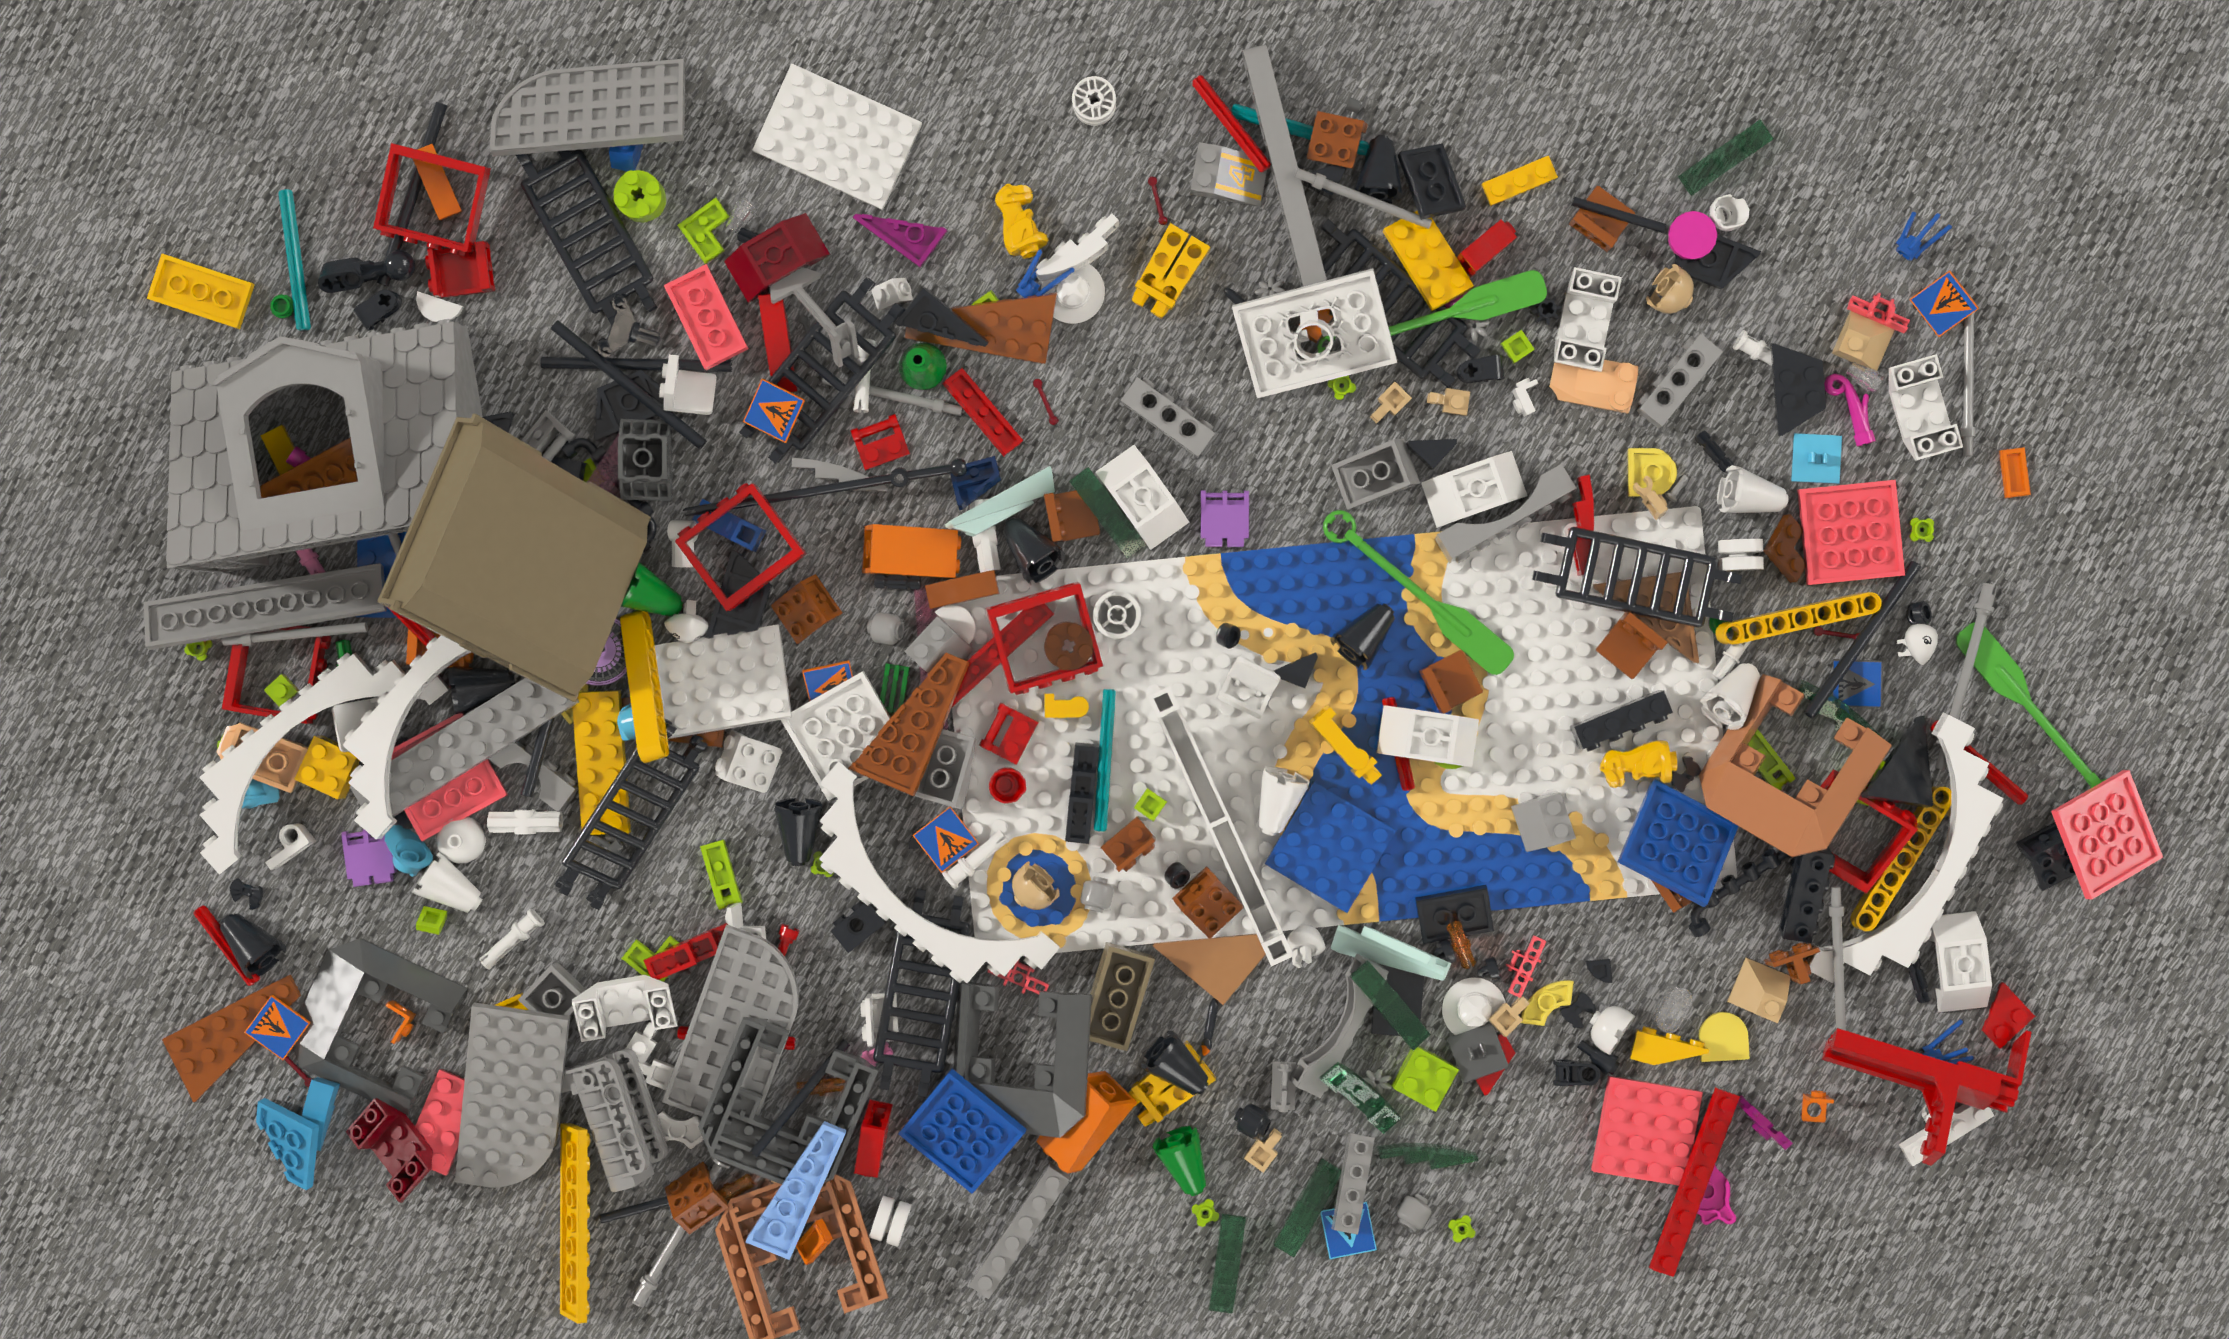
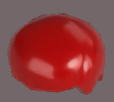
M1001 768L990 778V794L996 801L1004 804L1017 802L1026 792V780L1014 768Z

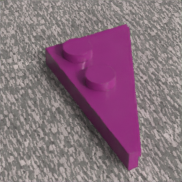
M855 214L852 217L919 268L923 266L948 232L944 227L926 226L920 223L873 217L867 214Z
M1742 1095L1740 1096L1737 1105L1754 1122L1751 1127L1766 1141L1769 1139L1773 1140L1785 1150L1793 1144L1781 1131L1778 1132L1772 1128L1774 1125L1753 1105L1751 1106Z

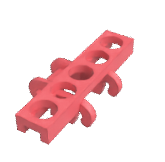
M1878 293L1877 296L1874 295L1871 303L1856 296L1850 298L1848 310L1901 333L1907 331V325L1910 320L1894 313L1896 309L1894 307V299L1888 301L1881 298V293ZM1879 302L1887 305L1886 312L1875 308ZM1874 313H1880L1881 318H1876Z
M1533 935L1523 955L1519 954L1520 950L1518 949L1516 952L1512 950L1514 956L1510 965H1505L1509 967V971H1512V969L1516 971L1508 990L1509 993L1521 998L1528 981H1533V978L1530 976L1536 963H1541L1542 961L1539 957L1545 946V940ZM1536 940L1541 942L1538 949L1533 948ZM1531 951H1534V952H1536V955H1535V957H1534V956L1530 955L1529 953H1530ZM1520 956L1523 958V961L1518 969L1514 966ZM1524 963H1531L1532 968L1530 971H1524ZM1519 976L1525 978L1523 982L1518 980ZM1516 984L1521 985L1518 993L1513 991Z
M1020 959L1015 963L1014 968L1010 969L1007 976L1004 977L1001 973L998 975V977L1005 980L1004 986L1010 981L1024 987L1021 992L1022 994L1027 989L1039 995L1041 991L1036 990L1037 984L1045 986L1044 991H1047L1049 984L1029 976L1030 972H1034V969L1020 963ZM1019 967L1028 972L1025 974L1016 970V968ZM1017 973L1022 974V982H1015L1014 975ZM1030 980L1034 981V985L1032 987L1028 986Z

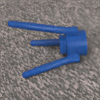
M1912 212L1900 238L1896 241V244L1899 245L1896 251L1900 255L1903 254V257L1909 261L1913 258L1917 259L1924 250L1952 228L1951 225H1947L1921 246L1920 240L1940 218L1939 213L1929 221L1917 237L1910 235L1906 238L1916 216V212Z
M1038 250L1026 274L1018 284L1019 287L1016 291L1024 298L1034 295L1041 296L1068 277L1075 269L1073 267L1039 290L1041 285L1035 281L1038 269L1036 268L1033 272L1042 254V250Z
M1957 1021L1932 1043L1922 1047L1924 1051L1922 1054L1946 1061L1968 1052V1048H1963L1942 1055L1939 1049H1933L1955 1031L1963 1021ZM1962 1057L1946 1062L1956 1064L1958 1061L1968 1062L1974 1060V1057Z

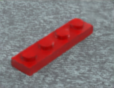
M963 368L943 382L944 387L1003 457L1024 441Z

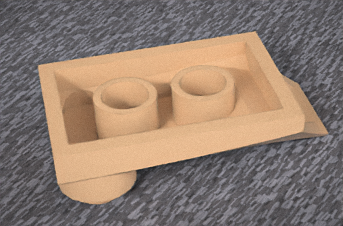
M1604 360L1602 372L1554 362L1549 387L1555 392L1559 401L1628 414L1634 398L1638 366L1630 363Z
M241 722L233 726H227L217 750L220 759L224 758L221 753L231 745H234L236 748L243 743L240 738L251 729L256 732L259 729ZM281 738L263 759L252 779L292 793L298 782L294 778L309 747Z

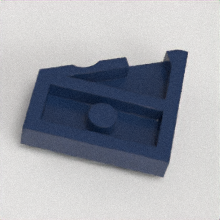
M995 456L967 463V473L962 477L950 474L959 511L965 509L1001 481Z

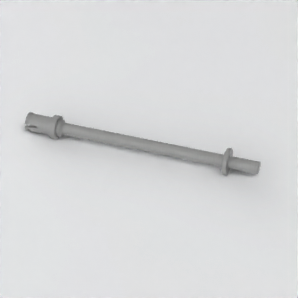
M1982 583L1978 603L1974 605L1977 617L1950 716L1958 720L1986 618L1990 613L1994 612V607L1992 606L1998 586ZM1937 740L1936 745L1941 746L1939 740ZM1940 748L1935 768L1945 770L1947 763L1943 750Z
M711 1157L715 1164L710 1170L709 1175L712 1184H714L723 1168L728 1169L731 1165ZM679 1224L650 1273L641 1277V1283L630 1299L636 1306L644 1307L652 1291L656 1290L659 1286L657 1278L685 1233V1230Z

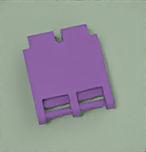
M1201 490V539H1205V547H1222V539H1227V547H1244V539H1249V491H1244V493H1227V491H1222V493H1206V490ZM1206 498H1222V500H1206ZM1227 498H1244V500H1227Z
M365 829L362 832L355 833L342 832L347 879H352L354 887L371 885L372 876L374 877L375 884L393 881V873H396L397 869L393 864V855L386 845L385 835L382 839H375ZM363 836V839L350 840L353 837Z

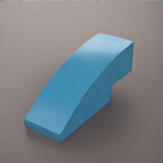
M320 1077L311 1080L302 1117L319 1125L318 1151L322 1149L340 1086L339 1083Z

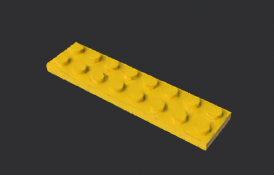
M561 1123L560 1314L580 1324L587 1323V1315L590 1312L589 1302L587 1301V1291L590 1288V1281L587 1276V1267L590 1264V1257L587 1252V1243L590 1240V1232L587 1228V1219L590 1217V1208L587 1204V1195L590 1193V1184L587 1180V1171L590 1169V1159L588 1157L590 1135L585 1128L572 1123Z

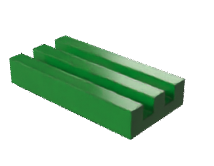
M886 663L880 700L887 712L895 713L898 710L894 708L900 670L904 671L898 709L904 704L910 667ZM890 669H894L889 707H885Z

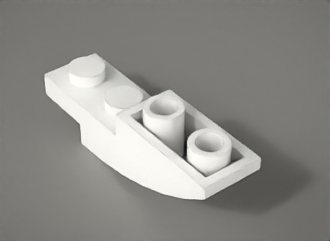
M1113 214L1108 218L1104 216L1096 223V229L1090 234L1087 232L1079 239V245H1076L1071 239L1067 243L1062 242L1054 250L1055 254L1049 260L1047 258L1043 259L1036 267L1038 269L1036 271L1037 278L1040 281L1055 279L1072 267L1075 269V272L1092 263L1108 250V243L1105 239L1119 227V220Z

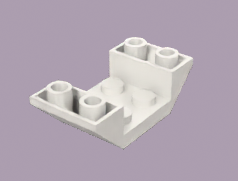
M1574 267L1566 290L1555 341V363L1602 372L1607 349L1604 348L1613 304L1617 301L1622 277Z
M1937 354L1889 368L1890 398L1902 440L1915 461L1963 447L1957 424H1950L1938 379L1943 378Z
M1135 445L1095 472L1150 550L1189 523L1175 499Z
M1512 451L1421 482L1436 528L1527 496Z
M1383 705L1377 753L1472 767L1479 719Z
M1976 911L1942 915L1939 921L1933 923L1930 929L1932 933L1929 941L1935 942L1940 978V988H1935L1938 1012L1987 1007L1992 989L1987 939Z
M647 975L597 982L572 999L581 1042L605 1038L606 1027L651 1020L653 1030L677 1027L669 984Z

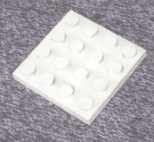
M862 671L791 712L792 718L781 721L822 789L824 786L820 782L836 763L840 761L849 768L859 758L866 746L870 745L876 738L878 732L891 717L865 672ZM852 771L858 776L854 781V786L869 778ZM824 793V795L826 796L827 800H828V801L831 800V798H829V797Z

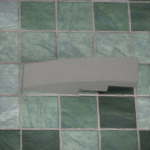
M792 457V467L794 469L815 470L816 479L844 482L869 478L864 474L843 466L818 460ZM885 485L850 491L888 492L889 488Z

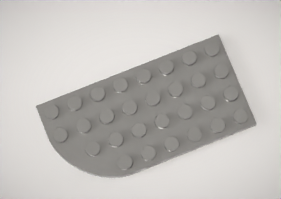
M684 59L555 69L536 74L515 86L497 106L491 121L490 153L494 157L684 141Z
M730 925L725 926L662 1103L703 1116L743 1017L768 1019L767 1022L791 1030L799 1006L798 984L788 960L768 940ZM785 1044L780 1055L757 1046L741 1085L742 1088L763 1095L756 1112L758 1116L762 1110Z
M473 1003L455 1175L456 1183L490 1188L505 1187L532 1176L547 1161L558 1136L570 1016Z

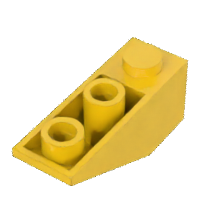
M1643 1026L1642 1030L1636 1029L1630 1059L1658 1065L1708 1054L1709 1049L1704 1046L1705 1042L1690 1039V1042L1682 1041L1679 1035L1667 1032L1666 1036L1656 1034V1029Z

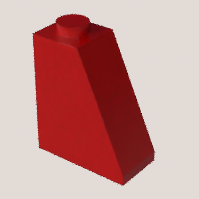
M1502 219L1499 220L1459 254L1457 259L1470 278L1517 238L1515 235L1516 230L1509 222L1506 221L1504 223Z
M869 1100L861 1126L854 1174L878 1178L893 1104Z

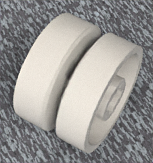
M1091 76L1084 78L1076 85L1072 94V103L1077 118L1091 126L1102 125L1112 118L1116 110V94L1113 86L1107 80ZM1095 98L1098 99L1096 103L1091 104L1092 100H1094Z
M1763 539L1718 541V553L1729 554V557L1719 558V570L1748 571L1764 569V557L1753 556V553L1763 552Z
M883 1195L869 1238L882 1241L885 1233H888L886 1243L898 1247L912 1204L900 1201L895 1210V1199Z

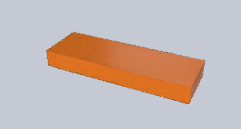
M433 144L417 149L437 154ZM413 159L439 220L461 213L462 210L443 167Z

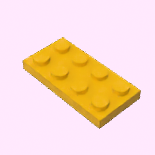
M1432 217L1428 218L1432 220L1429 229L1400 219L1385 227L1383 233L1431 311L1473 289V283Z
M161 254L147 299L240 329L255 284Z

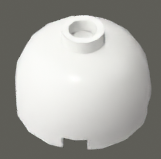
M1110 591L1102 595L1096 602L1093 619L1097 629L1102 634L1113 639H1119L1131 635L1137 629L1141 619V611L1136 599L1130 594L1122 591Z
M467 817L446 824L437 833L436 843L442 855L449 861L460 864L468 863L479 857L484 850L486 837L481 824L475 819Z
M1618 1006L1607 1007L1601 1013L1596 1011L1589 1022L1593 1025L1591 1029L1592 1041L1601 1051L1611 1055L1625 1031L1630 1027L1635 1016L1628 1010Z

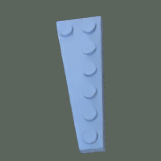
M825 1121L822 1123L747 1236L746 1243L790 1260L846 1134L845 1129Z

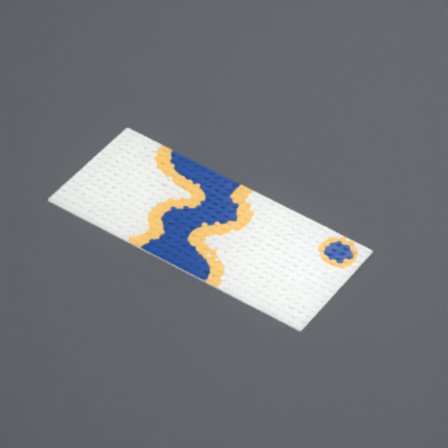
M1698 506L1668 509L1664 516L1658 520H1655L1649 511L1594 516V531L1705 554L1701 509ZM1575 518L1531 522L1521 528L1517 525L1510 529L1511 533L1500 540L1496 537L1489 541L1490 545L1479 552L1475 549L1469 552L1470 556L1464 561L1457 563L1455 560L1450 564L1435 541L1437 534L1440 532L1363 539L1433 599L1467 610L1508 644L1514 652L1512 662L1498 675L1488 673L1465 654L1483 693L1451 708L1452 710L1445 714L1479 719L1472 767L1463 766L1457 769H1445L1436 765L1433 761L1409 758L1415 788L1403 791L1395 757L1393 755L1377 753L1383 712L1382 700L1394 697L1397 707L1440 713L1419 670L1461 649L1442 634L1430 608L1349 541L1344 543L1330 542L1058 569L1048 578L1038 583H1035L1033 580H1030L1031 583H1028L1023 578L1022 573L997 575L1000 594L952 604L968 610L975 620V637L970 644L974 651L965 659L966 661L993 638L985 608L1073 582H1079L1103 667L1098 668L1097 672L1090 675H1085L1084 672L1075 675L1076 678L1066 682H1062L1061 679L1052 681V686L1042 689L1035 686L1029 688V692L1026 694L1015 695V693L1009 692L1002 666L999 664L952 707L954 732L976 738L969 788L963 805L962 815L963 823L979 842V845L968 852L966 856L968 857L999 830L1009 840L1008 843L975 868L974 875L969 876L974 937L993 940L1021 939L1037 936L1042 931L1060 947L1056 953L1103 949L1106 942L1123 947L1205 939L1208 937L1180 910L1172 898L1206 866L1242 903L1147 697L1170 686L1282 931L1295 930L1302 925H1311L1318 928L1418 918L1415 897L1481 885L1487 886L1491 911L1660 894L1651 879L1617 861L1651 781L1656 779L1661 783L1663 782L1660 781L1659 777H1641L1639 780H1634L1631 772H1625V784L1620 788L1619 786L1612 788L1607 783L1605 775L1600 771L1599 766L1603 756L1609 750L1624 752L1651 741L1663 740L1668 742L1670 752L1676 751L1678 769L1674 772L1682 774L1686 770L1682 761L1683 756L1692 757L1693 761L1700 766L1702 771L1723 738L1722 723L1718 726L1709 720L1702 712L1701 707L1703 704L1702 702L1700 703L1702 697L1718 684V679L1712 674L1716 668L1713 632L1708 624L1710 617H1706L1702 627H1694L1699 663H1693L1667 643L1662 650H1657L1634 679H1630L1596 651L1597 646L1626 612L1558 598L1555 595L1557 585L1532 580L1534 570L1559 576L1565 547L1540 542L1543 532L1568 538V529L1577 527ZM1601 542L1590 595L1603 597L1601 593L1593 588V584L1607 582L1615 545ZM1624 547L1617 581L1632 579L1638 550ZM1647 552L1642 577L1657 575L1661 555ZM1573 556L1566 590L1580 592L1583 575H1577ZM1671 557L1667 574L1682 572L1684 560ZM1696 562L1693 564L1688 586L1692 615L1694 617L1697 614L1707 570L1705 564ZM1110 591H1122L1130 594L1136 599L1140 607L1141 619L1139 626L1131 635L1125 638L1113 639L1107 637L1097 629L1094 623L1093 611L1095 604L1102 595ZM1074 595L1045 603L1054 615L1007 657L1014 682L1059 669L1046 657L1044 642L1049 630L1060 622H1073L1082 626ZM1385 603L1393 609L1395 620L1371 666L1367 670H1363V665H1360L1358 668L1338 653L1340 647L1337 643L1333 646L1330 638L1375 604L1382 605ZM1023 610L997 617L999 630L1001 631ZM1223 623L1233 624L1241 632L1238 644L1231 649L1219 645L1216 641L1217 630ZM1068 639L1065 640L1062 650L1073 651L1074 641L1069 642ZM1316 652L1318 656L1306 688L1304 689L1280 680L1260 719L1216 699L1237 657L1248 658L1264 669L1276 670ZM1114 689L1116 691L1107 830L1104 832L1094 830L1097 762L1089 844L1065 842L1075 742L1100 743L1103 690ZM1657 690L1665 691L1673 713L1667 715V720L1658 724H1654L1651 721L1644 724L1645 729L1636 733H1632L1631 730L1622 733L1623 738L1614 742H1609V739L1600 742L1601 747L1587 752L1586 748H1578L1570 729L1571 725ZM1054 693L1055 700H1071L1077 696L1083 697L1089 704L1088 712L1083 717L1045 718V694ZM1000 703L1039 722L1017 765L979 746L981 739H985L999 711L997 708ZM1326 705L1331 707L1336 713L1332 720L1349 740L1377 761L1374 767L1382 776L1372 785L1362 776L1360 778L1356 777L1350 771L1353 768L1343 761L1309 723V720ZM1007 715L993 742L994 745L1000 746L1014 719L1012 716ZM1267 766L1288 769L1287 773L1292 775L1295 772L1299 773L1310 781L1308 789L1314 781L1396 830V833L1348 913L1264 864L1282 834L1276 833L1275 836L1267 835L1259 827L1262 772ZM1011 767L1018 770L1025 778L1026 792L1017 802L1004 804L996 801L990 794L989 781L997 770ZM1696 776L1693 781L1686 785L1684 792L1680 793L1706 806L1700 778ZM1670 782V783H1663V784H1665V785H1667V786L1673 788L1671 782ZM1147 788L1167 801L1154 821L1134 809V806ZM1555 791L1561 792L1576 839L1526 852L1511 806ZM1138 816L1155 836V848L1146 856H1143L1141 853L1136 857L1137 863L1127 872L1124 869L1118 872L1116 865L1101 849V846ZM1734 840L1714 889L1723 887L1721 880L1727 875H1734L1735 879L1737 878ZM1026 862H1030V866L1036 863L1046 870L1054 880L1051 884L1054 890L1059 889L1060 896L1045 909L1033 910L1025 906L1022 907L1014 899L1012 880L1016 872ZM1175 862H1180L1190 872L1188 882L1178 889L1172 888L1164 878L1167 868ZM1094 876L1108 879L1107 884L1114 888L1111 906L1109 909H1104L1103 913L1084 909L1085 905L1080 901L1084 882L1087 880L1093 881ZM1245 907L1212 938L1256 934Z

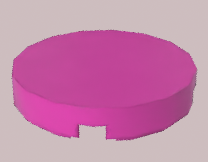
M1690 211L1681 214L1675 218L1668 231L1669 246L1682 259H1701L1710 253L1716 244V226L1710 217L1701 212Z

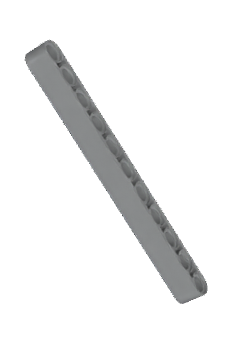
M1265 44L1242 50L1243 63L1267 157L1271 163L1270 168L1300 286L1304 287L1327 281L1301 179L1295 178L1298 166L1267 46Z

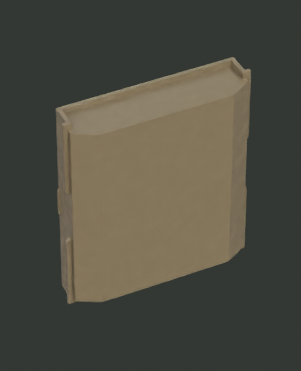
M473 414L471 418L456 417L377 602L459 644L460 647L482 658L487 657L572 702H576L579 695L578 692L595 671L646 546L647 526L651 517L590 481L584 482L543 458L540 451L479 415Z

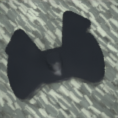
M1690 756L1682 757L1686 769L1682 774L1672 771L1671 784L1673 788L1680 792H1684L1686 785L1693 781L1694 777L1699 776L1701 772L1700 766Z
M236 878L230 885V893L234 902L238 901L242 895L248 896L249 909L254 910L260 906L259 902L263 897V888L261 886L253 887L244 884L239 878Z
M1583 992L1579 993L1577 1001L1570 1007L1560 1009L1563 1018L1572 1024L1573 1028H1583L1579 1018L1581 1012L1596 1013L1595 1004Z

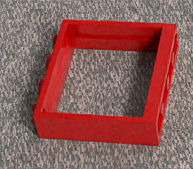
M391 143L373 229L381 230L380 235L394 238L395 234L404 236L403 241L418 244L419 240L428 242L427 247L441 250L442 246L451 248L450 253L465 256V252L473 253L491 168ZM402 156L479 175L464 243L388 224Z
M745 483L736 490L737 495L731 499L726 497L716 505L718 509L711 514L706 512L697 519L698 524L692 528L687 526L677 534L679 538L675 540V543L726 611L734 609L807 554L756 484L753 483L750 485ZM752 495L792 548V551L727 598L687 542Z
M1073 582L985 608L1010 693H1015V695L1026 694L1029 692V688L1038 686L1039 689L1053 685L1052 681L1059 679L1062 682L1070 681L1076 678V674L1084 672L1085 675H1090L1097 672L1098 668L1103 667L1079 582ZM1074 595L1082 626L1089 632L1092 638L1093 652L1091 659L1075 670H1061L1059 668L1014 682L996 618Z
M299 625L280 629L293 630L313 627ZM331 636L316 637L308 684L310 683L312 687L320 681L317 677L321 672L326 670L327 659H324L325 649L330 647ZM242 644L232 645L222 710L263 717L272 714L275 717L281 711L239 704L249 646H242ZM319 712L308 717L301 723L312 724L313 719H317Z
M1833 769L1820 787L1828 791L1839 772ZM1860 796L1859 800L1902 825L1866 872L1832 852L1835 856V863L1833 869H1829V872L1867 894L1918 830L1916 816L1906 809L1901 810L1895 806L1894 802Z

